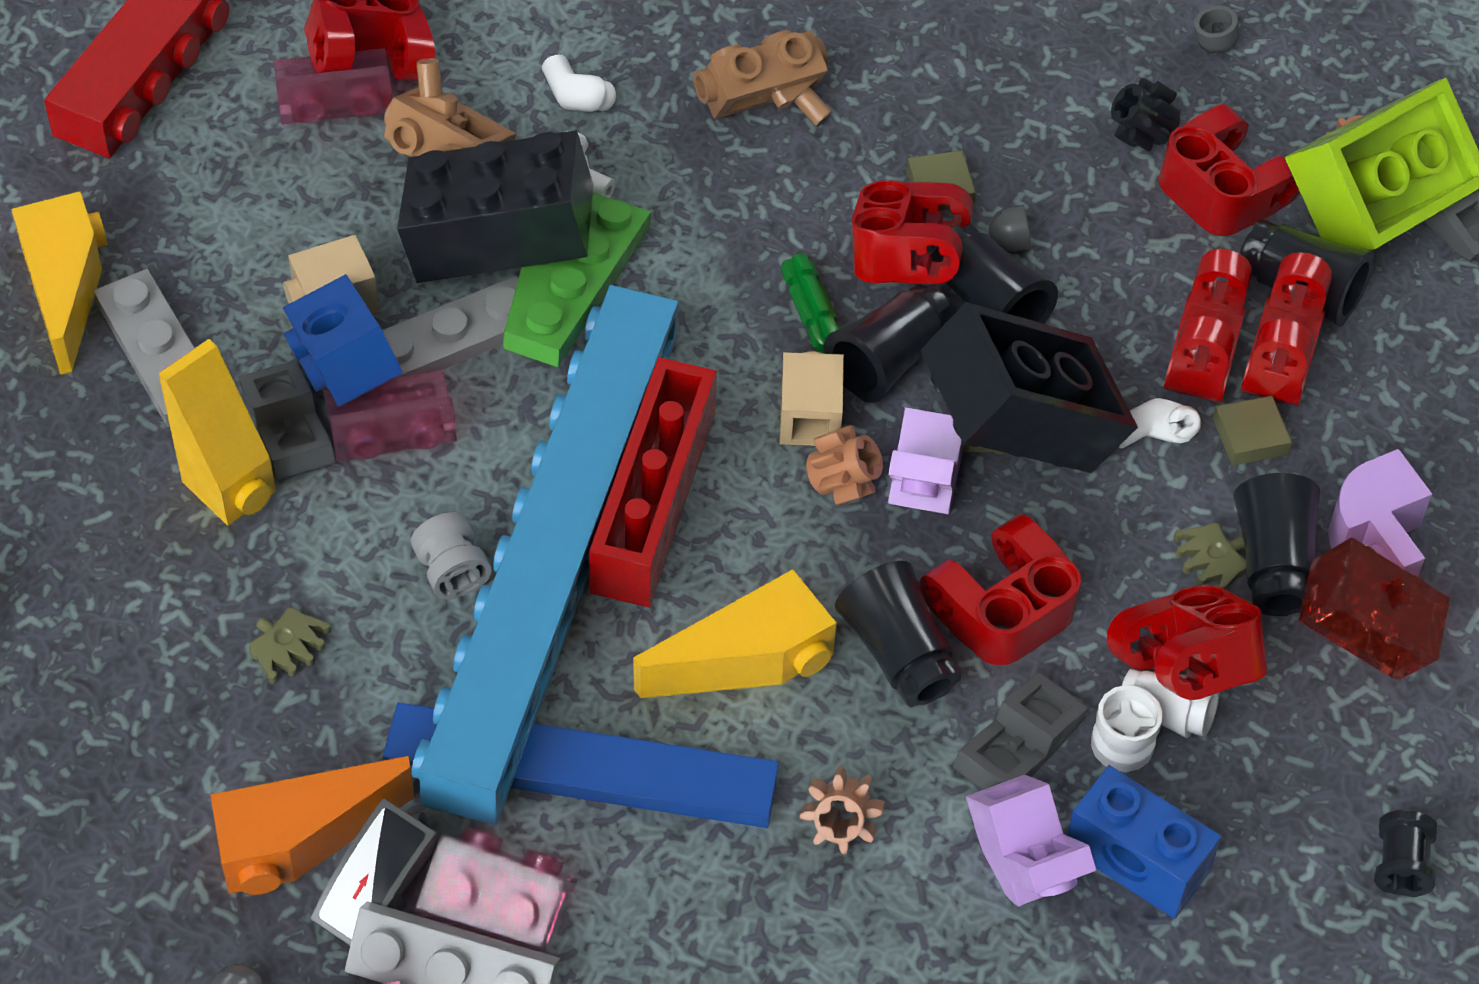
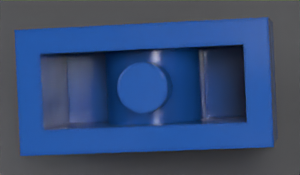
M346 274L282 307L293 327L284 332L283 335L297 361L302 366L314 390L317 392L327 387L338 407L403 373L379 324Z
M1110 765L1107 766L1073 810L1067 836L1090 846L1096 869L1174 919L1177 918L1210 873L1222 837Z

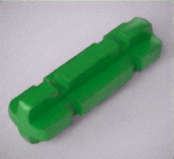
M798 253L792 259L785 260L782 263L781 273L786 285H791L790 295L804 327L808 326L807 335L812 347L824 354L826 337L842 327L840 324H836V313L823 283L818 282L819 274L813 261L809 260L806 254Z

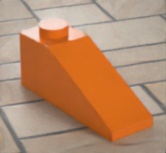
M409 756L210 794L221 864L228 893L242 891L249 895H262L274 891L281 883L297 880L352 842L383 798L398 808L414 799Z

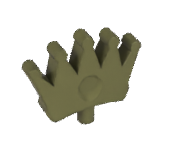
M1209 523L1202 527L1175 531L1173 537L1175 541H1188L1185 545L1177 547L1176 557L1194 556L1190 561H1186L1183 564L1182 571L1185 574H1189L1192 571L1205 570L1203 574L1198 575L1197 585H1205V583L1221 580L1220 584H1216V586L1226 590L1237 578L1245 575L1247 570L1246 560L1237 553V551L1244 548L1242 537L1228 542L1218 523Z
M287 608L275 624L262 617L258 620L256 627L264 632V634L249 642L250 654L252 658L258 661L270 683H276L278 680L276 671H273V666L288 672L289 676L294 677L297 675V668L291 662L290 657L304 662L306 666H312L314 664V657L307 651L305 646L314 647L317 651L324 650V640L318 638L313 631H322L323 634H328L331 631L330 624L302 614L295 608Z

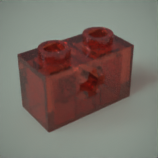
M1351 537L1312 560L1298 621L1389 677L1400 680L1439 659L1450 598L1425 583L1420 577L1407 572L1383 557L1370 546L1362 544Z

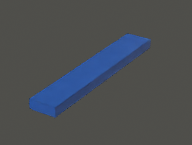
M397 702L383 753V761L409 756L412 772L413 760L422 739L431 741L437 725L433 724L434 708ZM533 723L511 788L768 828L779 761Z

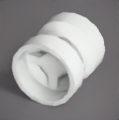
M1124 685L1115 687L1104 694L1098 706L1096 723L1091 736L1093 753L1104 766L1110 765L1118 771L1129 772L1142 768L1151 759L1156 746V737L1160 732L1163 711L1159 701L1150 692L1137 686Z

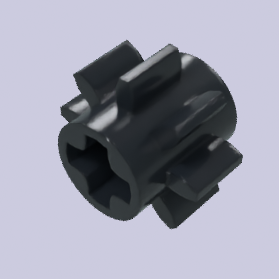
M1141 78L1138 85L1129 84L1122 88L1116 95L1111 107V118L1121 124L1114 136L1131 147L1139 146L1147 152L1151 151L1153 144L1162 145L1168 142L1171 133L1180 124V110L1170 105L1175 100L1177 93L1159 81L1152 83L1145 78Z

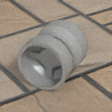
M457 512L442 513L428 519L414 531L411 538V546L418 560L423 565L429 566L427 579L434 594L446 600H452L480 589L488 581L492 573L491 564L485 552L480 547L473 545L475 532L468 518L464 514Z

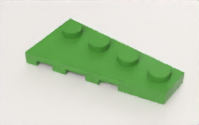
M593 193L587 257L521 268L504 330L503 349L559 367L585 328L592 306L600 305L607 294L609 286L614 284L650 227L651 211L627 204L621 200Z

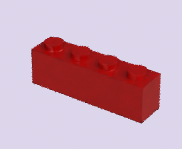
M127 0L45 97L44 102L52 136L110 159L123 142L129 143L133 140L139 130L141 120L152 106L160 105L166 99L171 83L182 69L190 68L195 63L200 47L211 33L219 32L224 27L230 10L227 0Z
M658 357L589 551L590 594L648 608L651 607L715 416L717 370Z

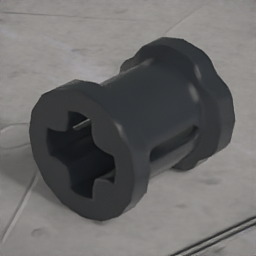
M1396 810L1384 814L1379 819V837L1384 841L1382 863L1376 867L1374 873L1376 886L1383 892L1410 897L1428 894L1434 889L1436 879L1434 870L1429 867L1430 847L1437 837V822L1429 815L1417 811Z

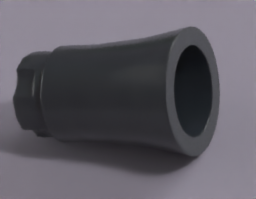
M1264 219L1258 220L1252 231L1247 235L1240 254L1252 266V276L1257 277L1258 283L1273 288L1279 265L1287 255L1302 252L1320 257L1328 263L1332 270V280L1323 307V311H1325L1324 317L1339 327L1343 326L1359 304L1366 290L1374 266V252L1338 244L1307 234L1286 224L1278 226ZM1297 281V282H1296L1297 284H1301V285L1308 286V283H1306V282H1303V281Z
M957 224L951 229L956 231L962 240L963 253L958 272L945 283L965 302L1045 324L1057 303V286L1052 281L1025 266L1005 251L989 235L980 233L973 225L959 226ZM938 246L931 254L933 262L943 261L944 256L940 255Z
M917 284L908 291L898 293L881 307L858 321L830 333L825 339L824 354L843 355V386L864 402H879L898 379L923 357L920 350L952 317L951 304L936 287Z
M1270 473L1250 478L1235 489L1233 498L1242 529L1246 555L1247 584L1252 590V604L1261 610V614L1267 616H1288L1294 613H1304L1313 607L1315 601L1314 586L1317 582L1315 558L1316 520L1320 488L1313 480L1291 473Z
M893 561L875 567L856 578L840 593L835 602V609L857 633L879 664L891 687L899 691L902 699L910 708L917 705H926L945 696L960 681L961 673L951 659L953 652L927 606L911 563L907 561Z

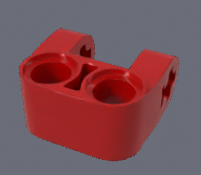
M419 0L312 1L304 26V33L316 73L346 76L352 69L355 53L387 55L396 79L418 81L417 61L430 58L435 59L433 36L419 5Z
M1228 104L1213 107L1185 125L1176 128L1171 133L1158 176L1159 186L1164 193L1203 229L1218 236L1236 234L1254 225L1258 220L1268 218L1291 204L1300 193L1285 156H1277L1251 169L1234 153L1245 139L1249 125Z
M883 180L864 186L860 191L852 216L855 276L864 282L875 284L888 282L941 284L952 279L959 269L963 244L959 235L951 228L957 224L959 226L970 224L974 209L971 196L962 187L950 183ZM939 205H950L951 213L955 214L953 221L943 220L942 213L938 211ZM928 246L939 247L940 255L944 256L942 262L932 261L931 254L927 252ZM915 250H917V255H920V257H915Z
M1215 249L1208 251L1201 257L1191 294L1188 293L1163 389L1222 403L1246 307L1243 306L1252 275L1251 264L1241 254L1227 249ZM1217 277H1221V278L1227 279L1228 282H1224V281H1220V280H1216V279H1217Z
M1299 252L1289 254L1282 259L1271 296L1267 297L1240 391L1260 397L1272 396L1274 401L1298 407L1325 314L1323 307L1332 280L1330 266L1320 257L1310 253ZM1303 281L1308 283V286L1297 284L1296 282Z
M1024 514L1011 518L994 529L991 534L995 553L1011 573L985 591L962 566L952 560L944 561L922 575L919 580L923 597L932 612L978 657L994 665L1014 663L1065 630L1072 623L1081 586V575L1076 565L1068 559L1054 540L1034 520ZM1042 593L1053 594V595H1056L1057 597H1049V596L1043 595ZM1001 624L1008 626L1010 629H1001L994 625Z
M1191 586L1176 591L1172 595L1127 608L1117 614L1107 630L1106 642L1109 651L1115 658L1140 671L1154 668L1157 680L1164 688L1187 700L1202 699L1238 685L1252 683L1262 679L1267 674L1268 668L1261 610L1256 605L1218 586ZM1144 628L1145 630L1151 632L1153 634V638L1148 635H1145L1139 639V629ZM1139 639V649L1135 650L1131 647V643ZM1187 669V678L1184 679L1180 676V672Z

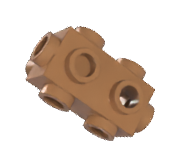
M790 30L780 31L763 39L760 45L751 48L742 47L740 44L727 46L711 55V61L705 69L694 72L693 81L697 96L702 103L708 104L714 120L773 102L778 109L787 108L792 103H795L815 126L819 125L832 113V110L813 91L828 72V55L823 41L819 37H815L812 30L804 33H792Z
M434 58L417 61L419 87L393 97L384 116L386 129L383 138L389 140L397 152L409 157L419 156L432 150L444 152L475 147L488 141H512L516 137L515 132L458 102V98L455 95L442 92L439 59Z

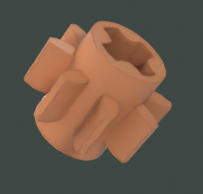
M852 425L814 438V443L818 450L809 454L806 468L810 483L819 494L829 495L833 493L835 504L839 506L875 493L876 490L872 480L878 479L881 476L883 461L880 450L872 438L867 435L856 437Z
M838 766L834 780L828 785L818 778H814L811 781L808 790L811 796L819 802H809L803 805L800 819L806 821L814 820L817 829L813 840L815 845L822 843L826 839L830 842L838 843L841 853L847 854L851 841L857 836L870 843L874 840L877 830L874 824L866 818H876L882 815L885 801L879 799L870 800L868 792L872 780L870 775L858 781L857 779L847 777L844 767ZM834 801H844L846 811L853 812L851 819H841L840 810L832 807Z

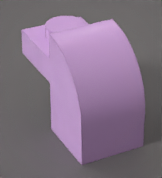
M905 407L898 450H893L888 475L891 477L892 483L888 504L944 514L950 513L964 448L963 440L953 428V418L951 415Z
M1399 449L1361 464L1347 476L1335 505L1328 534L1329 543L1337 561L1359 553L1360 562L1365 574L1373 582H1380L1392 599L1413 591L1425 557L1407 532L1421 526L1432 497L1430 490Z
M1024 774L966 796L982 851L1004 893L1015 905L1021 906L1044 896H1054L1067 892L1078 884L1076 878L1096 871L1090 846L1063 834L1048 783Z

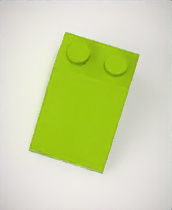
M1447 78L1433 82L1285 156L1320 237L1338 244L1365 250H1374L1479 189V150Z

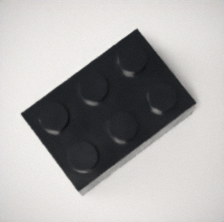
M577 130L561 133L544 132L530 138L506 142L488 141L475 147L444 152L432 150L419 156L409 157L397 230L416 283L587 257L594 185Z
M965 302L920 350L931 372L932 384L942 395L953 418L955 432L964 443L973 447H983L1008 453L1016 457H1025L1050 463L1058 467H1067L1092 473L1138 428L1092 337Z

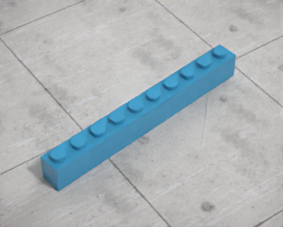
M610 285L602 306H592L585 328V340H588L584 351L576 349L570 361L567 383L570 384L567 395H557L552 407L549 423L550 429L553 430L549 441L540 440L535 449L531 466V474L535 476L530 488L521 487L516 497L512 517L513 523H516L511 536L502 535L497 545L493 563V570L497 574L492 586L483 584L478 593L474 608V621H477V625L472 636L464 634L459 641L454 659V672H457L452 688L443 686L438 694L433 713V724L437 725L431 741L422 739L416 750L412 765V777L420 781L421 806L493 825L498 824L533 723L536 721L590 575L589 551L658 357L669 359L676 341L678 322L677 300Z

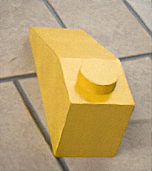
M80 191L11 209L60 375L72 372L94 299L93 290L97 289L102 272L98 248L108 245L99 212L87 213Z
M208 339L158 374L181 480L229 526L244 514L252 515L260 511L267 504L271 495L276 492L269 454L218 347Z
M792 569L633 657L634 690L640 698L781 685L799 674L802 677L812 676L823 669L830 661L831 656L834 655L836 622Z

